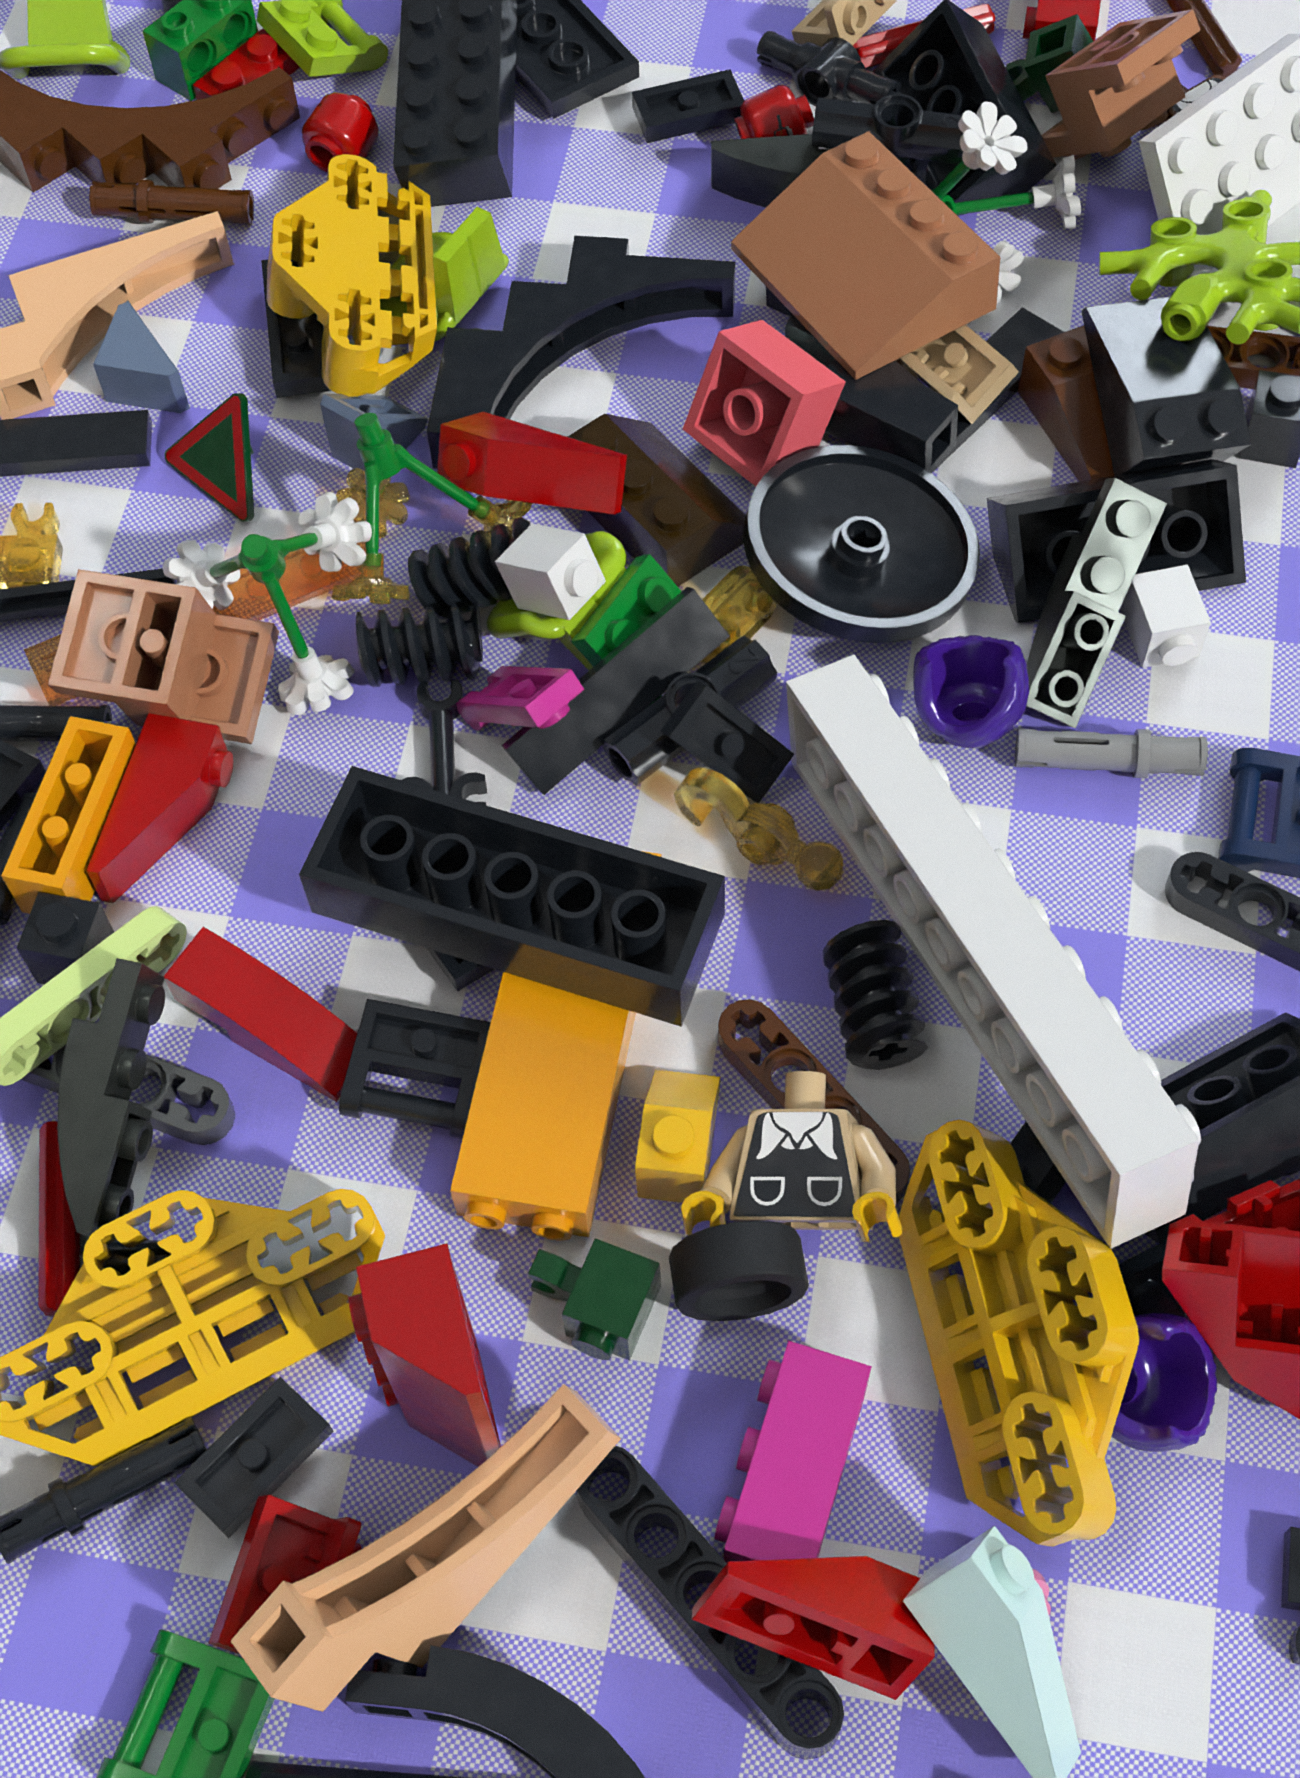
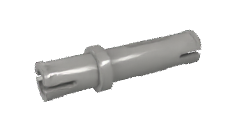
M1018 728L1015 747V767L1122 771L1132 773L1133 778H1147L1149 773L1203 776L1207 765L1208 743L1206 737L1151 736L1150 730L1136 729L1135 735L1080 731H1037L1036 729Z

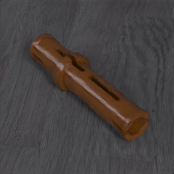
M139 180L138 184H113L93 181L92 186H90L89 200L93 216H124L138 218L140 223H153L155 219L187 221L218 211L222 222L252 225V220L254 219V196L252 190L166 187L154 185L152 180Z

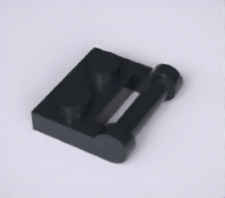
M367 999L341 1092L339 1114L360 1119L363 1113L450 1129L451 1137L463 1139L491 1022ZM375 1072L458 1088L456 1103L369 1087L371 1073Z

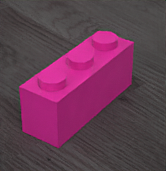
M789 1340L782 1363L769 1359L757 1401L769 1404L761 1430L748 1426L736 1465L737 1470L747 1472L740 1499L726 1496L715 1531L714 1539L726 1543L724 1548V1561L726 1563L729 1561L819 1557L868 1387L872 1366Z

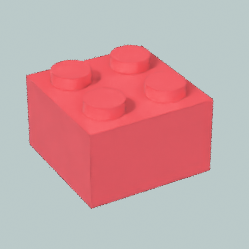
M764 320L721 330L716 337L682 430L756 487L762 477L783 459L798 452L819 447L846 381Z

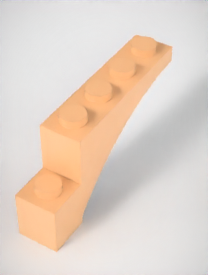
M218 211L8 275L25 321L0 328L1 419H14L55 406L54 395L82 358L105 337L118 305L129 301L137 312L164 294L188 282L234 265L225 228Z
M563 1384L536 1414L489 1459L450 1491L407 1522L360 1551L311 1576L292 1584L282 1581L232 1638L231 1643L270 1697L321 1712L329 1706L375 1652L406 1663L415 1664L422 1668L429 1659L430 1645L441 1647L621 1438L577 1391Z

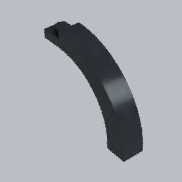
M430 1645L426 1677L416 1676L417 1665L398 1660L376 1659L372 1661L371 1671L359 1670L347 1685L345 1702L355 1713L459 1726L486 1735L513 1748L538 1765L551 1778H645L636 1763L611 1734L576 1703L537 1678L508 1664L471 1652Z

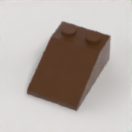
M1084 325L1026 346L1018 388L1020 397L1079 482L1114 476Z

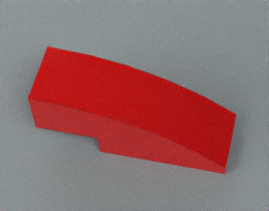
M203 926L163 976L174 1000L226 1029L232 1042L337 1102L341 1097L357 1032L280 974Z

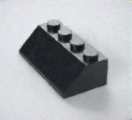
M943 0L872 71L885 78L899 81L901 83L899 90L901 94L911 96L917 100L922 107V111L963 115L965 111L969 110L977 114L983 102H991L997 107V121L1004 115L1010 116L1015 121L1017 129L1010 136L1023 137L1027 142V151L1019 157H1014L1017 164L1016 168L1004 175L999 174L994 167L987 171L981 168L971 169L946 194L952 197L954 203L1029 192L1033 186L1057 166L984 25L950 0ZM928 161L926 186L931 191L934 190L958 164Z
M1207 459L986 498L993 558L1014 620L1017 623L1040 619L1047 596L1072 535L1082 534L1104 482L1108 478H1117L1167 503L1136 574L1188 565L1198 591L1246 583L1237 465Z
M1285 1012L1161 1080V1086L1175 1106L1182 1104L1193 1115L1200 1130L1201 1143L1198 1146L1194 1180L1191 1184L1186 1214L1144 1234L1157 1243L1162 1244L1167 1241L1171 1223L1192 1214L1204 1221L1227 1208L1228 1198L1269 1180L1275 1181L1282 1176L1292 1175L1300 1171V1018Z

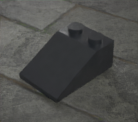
M1170 297L1085 307L1081 311L1114 476L1207 459L1225 461L1252 445L1240 387L1209 328L1206 326L1199 337L1185 341L1174 340L1165 333L1161 323V312Z

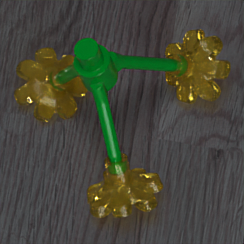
M375 413L362 414L355 419L354 424L360 437L356 446L364 463L365 472L360 468L352 469L346 478V483L350 488L338 490L336 497L338 503L347 497L357 502L359 512L353 520L355 523L358 521L370 523L372 535L365 545L366 559L360 565V576H356L346 585H334L331 598L344 602L350 599H364L369 596L371 603L381 605L390 604V598L398 600H408L410 598L408 585L394 583L389 577L384 576V553L378 552L379 539L387 535L386 521L389 520L393 524L402 525L408 518L407 508L402 504L410 498L406 485L401 482L390 483L391 477L403 468H407L468 508V515L483 524L484 531L490 537L493 526L502 523L509 527L512 532L514 519L523 518L522 516L527 514L532 503L506 500L502 504L498 502L493 504L481 495L477 498L473 497L414 458L403 446L394 444L391 433L388 430L382 429Z

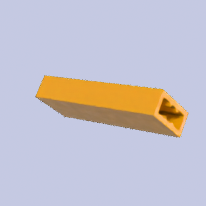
M645 852V853H649V854H652V855H656V856L662 857V854L651 853V852ZM503 972L450 1189L457 1215L464 1216L465 1221L485 1229H501L505 1223L530 1227L534 1234L556 1241L569 1240L572 1235L590 1236L634 1026L635 1012Z

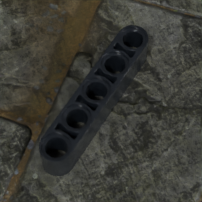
M615 1446L576 1490L579 1505L586 1518L781 1748L791 1756L804 1760L819 1758L829 1752L838 1739L844 1718L842 1699L835 1687L820 1670L776 1653L778 1663L769 1673L761 1676L746 1674L736 1663L735 1653L747 1641L692 1620V1611L685 1603L687 1593L698 1584L712 1583L727 1563L635 1457L624 1448ZM614 1472L621 1474L627 1479L629 1483L628 1489L623 1496L613 1501L599 1500L589 1491L591 1483L603 1473ZM662 1527L671 1531L678 1541L670 1554L661 1558H652L639 1551L636 1546L638 1538L649 1528ZM810 1699L822 1705L829 1718V1726L826 1731L816 1737L808 1738L798 1735L787 1722L786 1711L791 1704L798 1700Z

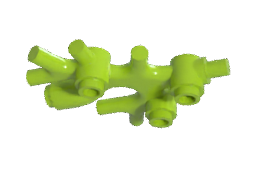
M1259 189L1254 191L1250 197H1244L1227 203L1223 208L1222 230L1216 233L1198 235L1196 234L1197 226L1193 221L1181 217H1168L1152 224L1150 246L1129 251L1099 252V275H1137L1130 285V292L1138 300L1148 299L1158 285L1164 287L1178 286L1161 312L1163 329L1174 340L1185 341L1199 337L1212 319L1218 306L1226 302L1242 304L1226 329L1228 340L1234 344L1245 343L1254 329L1268 331L1280 326L1300 334V307L1290 304V301L1300 302V278L1292 277L1293 268L1291 266L1300 265V242L1266 244L1268 221L1271 216L1270 205L1272 203V197L1266 190ZM1194 265H1207L1218 269V271L1213 273H1202L1188 278L1194 271Z

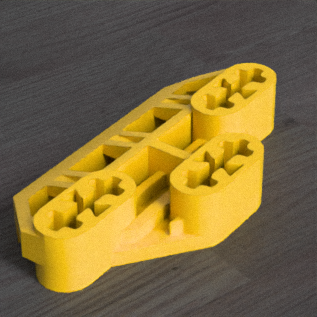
M350 154L333 157L328 165L325 183L275 214L267 264L266 300L268 306L275 313L288 318L301 319L315 312L317 320L324 326L322 338V379L324 384L337 394H343L348 397L375 394L433 351L437 331L430 195L408 180L407 189L404 187L398 189L396 198L388 192L387 173L377 172L376 166L360 156ZM378 209L400 218L399 224H389V217L378 216ZM399 251V254L405 255V265H401L400 270L390 269V263L379 262V253ZM291 260L298 261L299 267L292 266ZM400 297V301L407 302V313H403L402 317L392 316V311L380 310V299ZM348 335L353 336L354 345L349 344ZM408 344V353L385 364L378 363L381 347L391 349V345Z
M960 1119L948 1121L937 1130L925 1136L899 1213V1220L903 1229L899 1240L966 1498L1038 1545L1053 1547L1074 1539H1096L1105 1534L1114 1522L1117 1510L1115 1493L1106 1466L1105 1456L1139 1345L1138 1327L1118 1261L1109 1246L1025 1186L1016 1153L1010 1142L1002 1136L971 1122ZM932 1179H934L942 1212L932 1209L930 1198L924 1196ZM960 1261L964 1276L957 1273L950 1276L948 1265ZM1088 1292L1092 1293L1093 1298H1089ZM1073 1300H1076L1077 1306L1073 1304ZM986 1356L989 1369L981 1367L975 1370L973 1360ZM1009 1456L1011 1466L1001 1467L1000 1458ZM1020 1497L1025 1515L1012 1508L1010 1498L1017 1500Z
M337 1189L327 1192L292 1211L204 1198L193 1191L178 1190L168 1193L101 1226L87 1240L83 1252L84 1263L44 1335L0 1357V1435L92 1466H99L111 1458L185 1421V1419L213 1407L355 1333L349 1303H347L348 1295L338 1293L319 1303L324 1313L321 1316L304 1281L307 1280L312 1291H315L356 1270V1266L378 1261L385 1233L371 1205L363 1195L348 1189ZM341 1206L346 1214H353L358 1211L362 1216V1219L354 1224L356 1237L352 1240L344 1241L339 1233H332L318 1241L322 1250L330 1255L311 1264L312 1253L310 1247L307 1246L290 1256L293 1268L287 1273L280 1274L274 1265L262 1268L260 1260L269 1255L266 1243L271 1239L279 1237L281 1243L284 1246H288L304 1238L300 1228L293 1224L311 1216V1227L313 1233L332 1222L330 1210ZM184 1208L191 1216L202 1213L203 1220L194 1225V1232L197 1237L192 1241L185 1242L178 1234H175L157 1242L159 1247L171 1254L170 1256L154 1264V1252L147 1247L128 1258V1265L131 1270L124 1275L112 1267L103 1268L102 1262L111 1257V1250L108 1245L118 1240L121 1244L130 1248L148 1240L145 1235L134 1227L150 1220V1230L158 1235L176 1224L173 1215L176 1210ZM359 1252H361L364 1257L362 1262L357 1254ZM358 1277L352 1295L361 1293ZM269 1298H272L289 1333H285L280 1323L229 1349L235 1360L231 1363L214 1326L218 1325L223 1337H226L274 1312L275 1310ZM79 1336L85 1342L100 1343L101 1351L92 1357V1364L95 1369L90 1373L83 1367L73 1366L54 1374L57 1380L68 1386L67 1389L53 1395L54 1381L43 1380L24 1391L26 1404L23 1407L18 1401H3L1 1391L10 1386V1379L7 1375L9 1372L12 1371L16 1376L28 1377L47 1369L46 1365L33 1358V1355L47 1349V1362L59 1363L76 1352V1346L73 1341ZM186 1356L192 1370L190 1369L138 1396L144 1407L138 1410L122 1373L127 1371L131 1382L134 1384ZM93 1405L98 1415L97 1418L76 1428L73 1438L80 1440L76 1443L40 1432ZM34 1419L39 1431L32 1429L28 1421Z

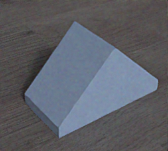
M127 301L118 305L93 363L106 402L182 413L190 409L178 369L130 302Z
M323 394L320 403L332 457L364 475V463L356 446L360 438L354 424L357 417L365 413H375L382 429L388 430L391 433L394 444H400L405 449L425 429L428 418L385 395L348 397L343 394Z

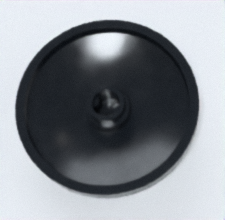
M821 446L798 452L780 461L757 484L750 500L743 528L744 549L750 568L766 593L779 606L798 620L817 630L843 639L859 642L891 643L920 637L939 628L950 620L963 605L979 566L980 549L976 529L970 515L956 495L942 481L919 465L895 454L864 446Z

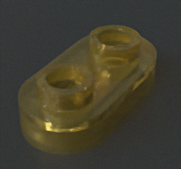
M742 565L732 569L702 599L730 637L699 663L706 664L743 635L751 639L772 616L777 603L757 581L750 566Z

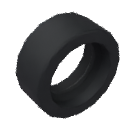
M744 1221L706 1228L678 1242L673 1246L669 1255L676 1307L683 1315L697 1320L730 1321L770 1314L789 1307L803 1298L809 1287L801 1238L794 1228L779 1222Z

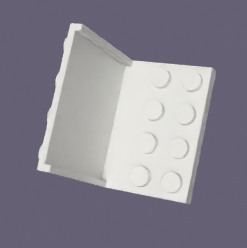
M1288 33L1139 140L1158 220L1168 217L1186 218L1196 224V234H1213L1222 230L1223 208L1227 203L1244 197H1250L1254 191L1262 189L1269 192L1272 197L1266 244L1300 242V34ZM1194 265V271L1188 278L1202 273H1213L1218 271V269L1207 265ZM1291 265L1293 268L1292 277L1300 278V265ZM1290 301V304L1300 307V302Z

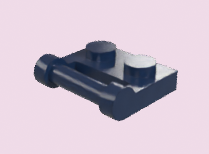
M1240 748L1234 751L1231 756L1230 775L1235 779L1228 837L1220 843L1218 859L1245 872L1258 870L1300 878V756L1257 748ZM1264 780L1278 782L1271 843L1253 840L1260 782Z

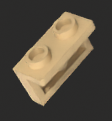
M822 0L791 31L794 41L802 45L806 42H812L822 46L828 39L838 37L848 41L853 46L897 0Z
M967 325L896 360L917 380L919 378L930 389L958 404V413L971 424L976 421L1019 372L1010 361Z

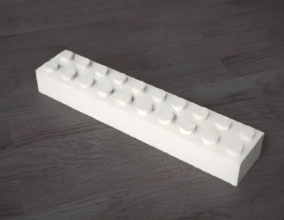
M854 654L786 681L791 752L795 754L791 759L793 767L894 921L900 926L902 933L1109 1248H1114L1185 1215L1191 1184L1194 1180L1198 1146L1201 1143L1200 1130L1193 1115L1184 1105L1179 1104L1175 1106L1161 1086L1160 1074L1151 1056L1145 1050L1140 1049L1136 1051L1123 1032L1120 1016L1113 1003L1105 996L1099 998L1086 980L1085 970L1078 954L1071 946L1066 945L1062 947L1050 930L1048 916L1040 901L1034 896L1027 898L1016 882L1014 869L1005 852L999 848L993 850L982 834L981 823L975 810L969 803L961 804L950 789V782L942 764L936 758L929 760L919 746L918 735L910 719L905 715L899 717L889 704L888 693L880 677L876 674L869 675Z

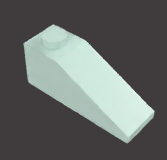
M993 1526L928 1568L904 1598L903 1602L1032 1778H1067L1081 1751L1043 1590L1034 1579L1032 1567L1024 1554L1016 1547L1009 1545L998 1529Z

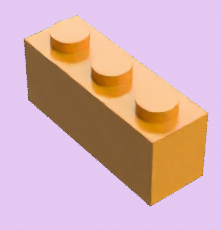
M70 716L1 875L23 913L30 914L38 892L91 901L96 889L86 870L136 746L128 727Z

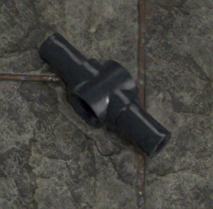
M767 31L758 43L757 54L759 56L757 60L759 64L790 74L801 96L805 95L808 103L813 106L817 105L818 98L855 101L875 105L884 96L901 94V91H899L901 83L899 81L865 70V65L861 62L857 50L842 38H830L822 46L812 42H806L802 45L776 32Z

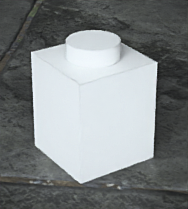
M532 523L495 561L518 609L570 620L606 582L584 533Z
M1182 565L1135 574L1120 611L1121 614L1126 616L1124 622L1142 668L1160 664L1177 666L1188 662L1192 658L1200 657L1211 621L1189 566Z

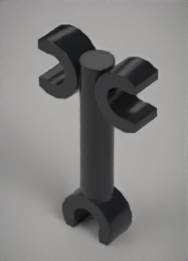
M451 680V694L443 701L432 700L427 682H420L417 688L419 709L422 715L429 720L431 784L419 777H406L402 781L463 799L474 794H487L484 774L478 772L466 773L455 781L453 720L460 715L456 703L464 697L460 682L458 680ZM476 802V803H480V804L486 805V802Z

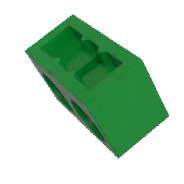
M182 0L145 28L143 35L155 79L192 101L196 98L193 84L258 32L252 0Z

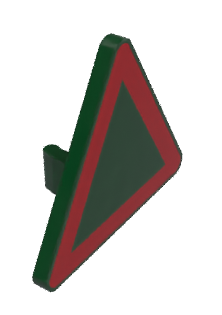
M234 393L165 451V460L241 522L251 521L254 518L251 454L254 452L250 445L248 400L243 393Z

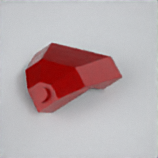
M1299 1178L1281 1187L1272 1180H1269L1228 1198L1227 1211L1204 1221L1192 1214L1171 1223L1162 1267V1281L1196 1326L1232 1379L1300 1419Z

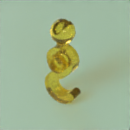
M695 768L688 773L674 793L675 802L681 813L693 825L700 826L713 808H715L722 817L726 828L737 841L736 845L739 852L750 862L757 865L783 864L786 860L795 866L798 880L807 888L816 891L830 889L842 878L844 861L841 852L833 844L824 841L806 844L801 841L795 828V822L785 809L773 803L750 804L741 789L723 774L707 768Z

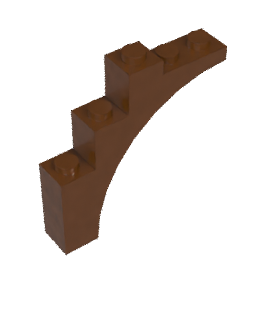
M280 67L246 85L208 98L168 106L138 108L85 105L52 97L17 82L0 70V163L33 193L74 167L79 169L92 182L137 184L139 180H143L154 173L168 187L218 189L232 180L228 163L300 118L292 77Z

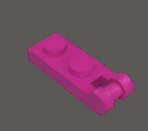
M501 666L487 677L488 685L480 692H469L456 704L457 710L464 721L477 731L481 730L488 723L544 729L565 717L570 710L568 703L585 689L572 669Z

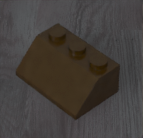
M604 413L567 436L627 455L621 512L615 515L592 511L587 512L608 533L616 537L634 559L638 556L651 554L678 587L744 544L743 528L746 515L652 423Z

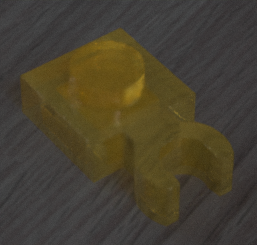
M52 502L45 503L42 517L35 521H29L23 503H16L11 510V520L17 535L0 536V589L59 582L63 546L57 534L60 528V521Z

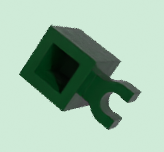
M1078 14L1030 32L1026 59H1019L1006 64V69L1023 101L1038 91L1051 113L1059 111L1045 75L1093 42Z
M595 1238L582 1268L571 1264L555 1254L539 1249L528 1272L529 1278L533 1279L532 1291L553 1299L567 1301L562 1312L565 1334L573 1338L571 1344L576 1349L601 1360H610L612 1354L630 1361L661 1288L659 1262Z

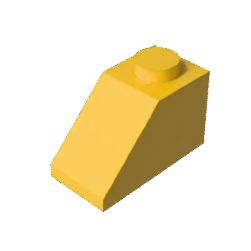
M664 1070L654 1071L644 1103L635 1163L638 1198L683 1203L686 1197L701 1190L709 1174L721 1077Z

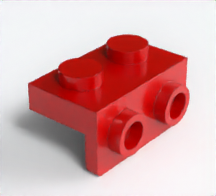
M269 1494L259 1496L208 1644L239 1654L231 1643L232 1638L282 1581L291 1584L360 1551L362 1548L357 1539L362 1523L350 1517L332 1519Z

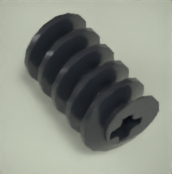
M517 518L513 521L512 532L509 527L502 523L493 526L491 537L485 531L479 530L472 533L470 543L461 536L452 539L449 548L443 543L431 545L428 553L422 549L412 551L408 558V572L415 594L424 609L426 610V606H433L438 619L445 620L447 619L451 604H457L461 614H465L473 610L474 603L478 602L479 607L485 608L496 604L498 600L505 602L513 599L495 561L531 524L523 518Z
M478 602L474 603L470 620L464 621L457 604L450 605L446 622L441 623L433 606H426L422 624L415 623L409 608H402L398 626L391 625L385 610H378L374 628L367 627L361 612L356 614L359 660L370 686H381L386 669H388L396 685H404L410 667H412L419 682L428 683L433 665H436L443 681L448 682L453 679L456 666L459 663L467 679H476L480 663L483 662L482 629Z
M875 920L854 925L834 936L823 949V962L829 970V987L835 993L834 1008L841 1017L839 1020L840 1033L847 1041L845 1043L846 1058L852 1065L863 1069L882 1070L893 1068L916 1059L928 1049L925 1042L911 1039L924 1030L925 1021L920 1015L909 1014L918 1007L919 998L913 991L905 990L912 984L913 975L908 968L899 967L906 961L907 952L901 944H895L901 936L900 926L896 922L889 920Z

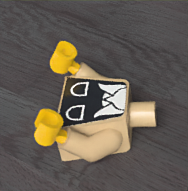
M814 1071L788 1072L785 1075V1109H756L751 1111L748 1124L735 1131L712 1166L701 1190L692 1193L683 1201L681 1213L684 1231L686 1235H691L694 1226L701 1221H710V1227L726 1224L725 1214L730 1210V1220L733 1222L757 1220L779 1222L795 1230H858L863 1242H869L868 1231L873 1230V1225L879 1222H887L892 1237H899L902 1235L903 1229L895 1208L896 1169L872 1129L858 1125L857 1120L848 1110L825 1109V1074Z

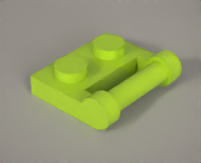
M280 0L259 3L256 21L309 77L373 71L380 68L387 60V46L377 36L368 35L343 9L342 0ZM329 23L351 46H347L344 43V41L338 36L336 31L330 28L327 24Z

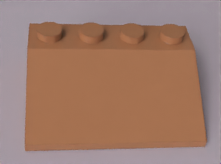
M869 131L822 153L731 241V250L855 380L995 310L997 305L1001 257Z

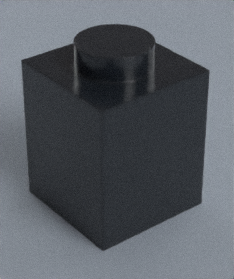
M1259 370L1246 411V420L1252 445L1239 452V459L1296 468L1300 457V376Z
M38 892L19 940L17 950L36 982L46 984L113 934L114 930L100 903Z

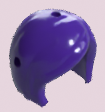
M959 635L954 638H943L930 643L928 646L922 647L915 656L913 686L916 708L923 724L936 736L943 737L945 741L958 747L981 748L1002 738L1021 719L1028 703L1029 676L1022 650L1013 641L979 635H968L966 637Z
M1169 1313L1134 1315L1138 1327L1139 1345L1111 1437L1127 1447L1149 1452L1180 1450L1196 1444L1199 1441V1437L1204 1436L1206 1433V1429L1210 1424L1209 1416L1212 1414L1215 1404V1394L1217 1392L1215 1372L1217 1366L1214 1362V1354L1192 1321L1182 1316Z

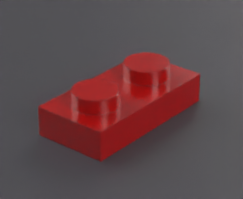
M262 28L193 84L196 100L208 98L246 85L278 67L288 75L293 74L300 67Z

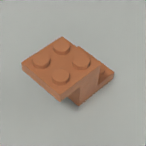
M1193 9L1120 22L1045 75L1063 119L1041 135L1052 157L1074 155L1075 160L1090 153L1100 152L1102 157L1113 156L1128 148L1132 144L1130 137L1138 131L1152 128L1168 118L1167 110L1185 98L1172 59L1183 51L1181 44L1201 30Z
M78 569L48 686L60 694L115 702L138 726H143L148 713L219 725L224 740L252 744L279 630L274 623L216 614L195 587Z

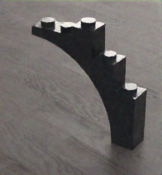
M574 235L567 283L512 281L503 331L447 327L427 428L433 469H438L441 424L479 412H486L510 419L517 406L545 376L573 355L610 336L652 323L689 317H733L736 262L629 255V239Z
M766 287V306L789 316L785 328L786 338L846 381L825 433L850 445L864 446L895 454L932 473L956 446L958 404L923 385L896 360L855 380Z

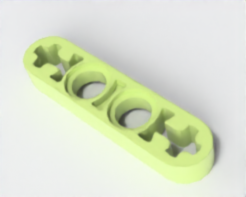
M158 906L149 907L0 1018V1085L7 1086L19 1081L66 1045L73 1018L95 1022L99 1019L117 958L142 963L158 973L170 964L181 951L186 940V926Z

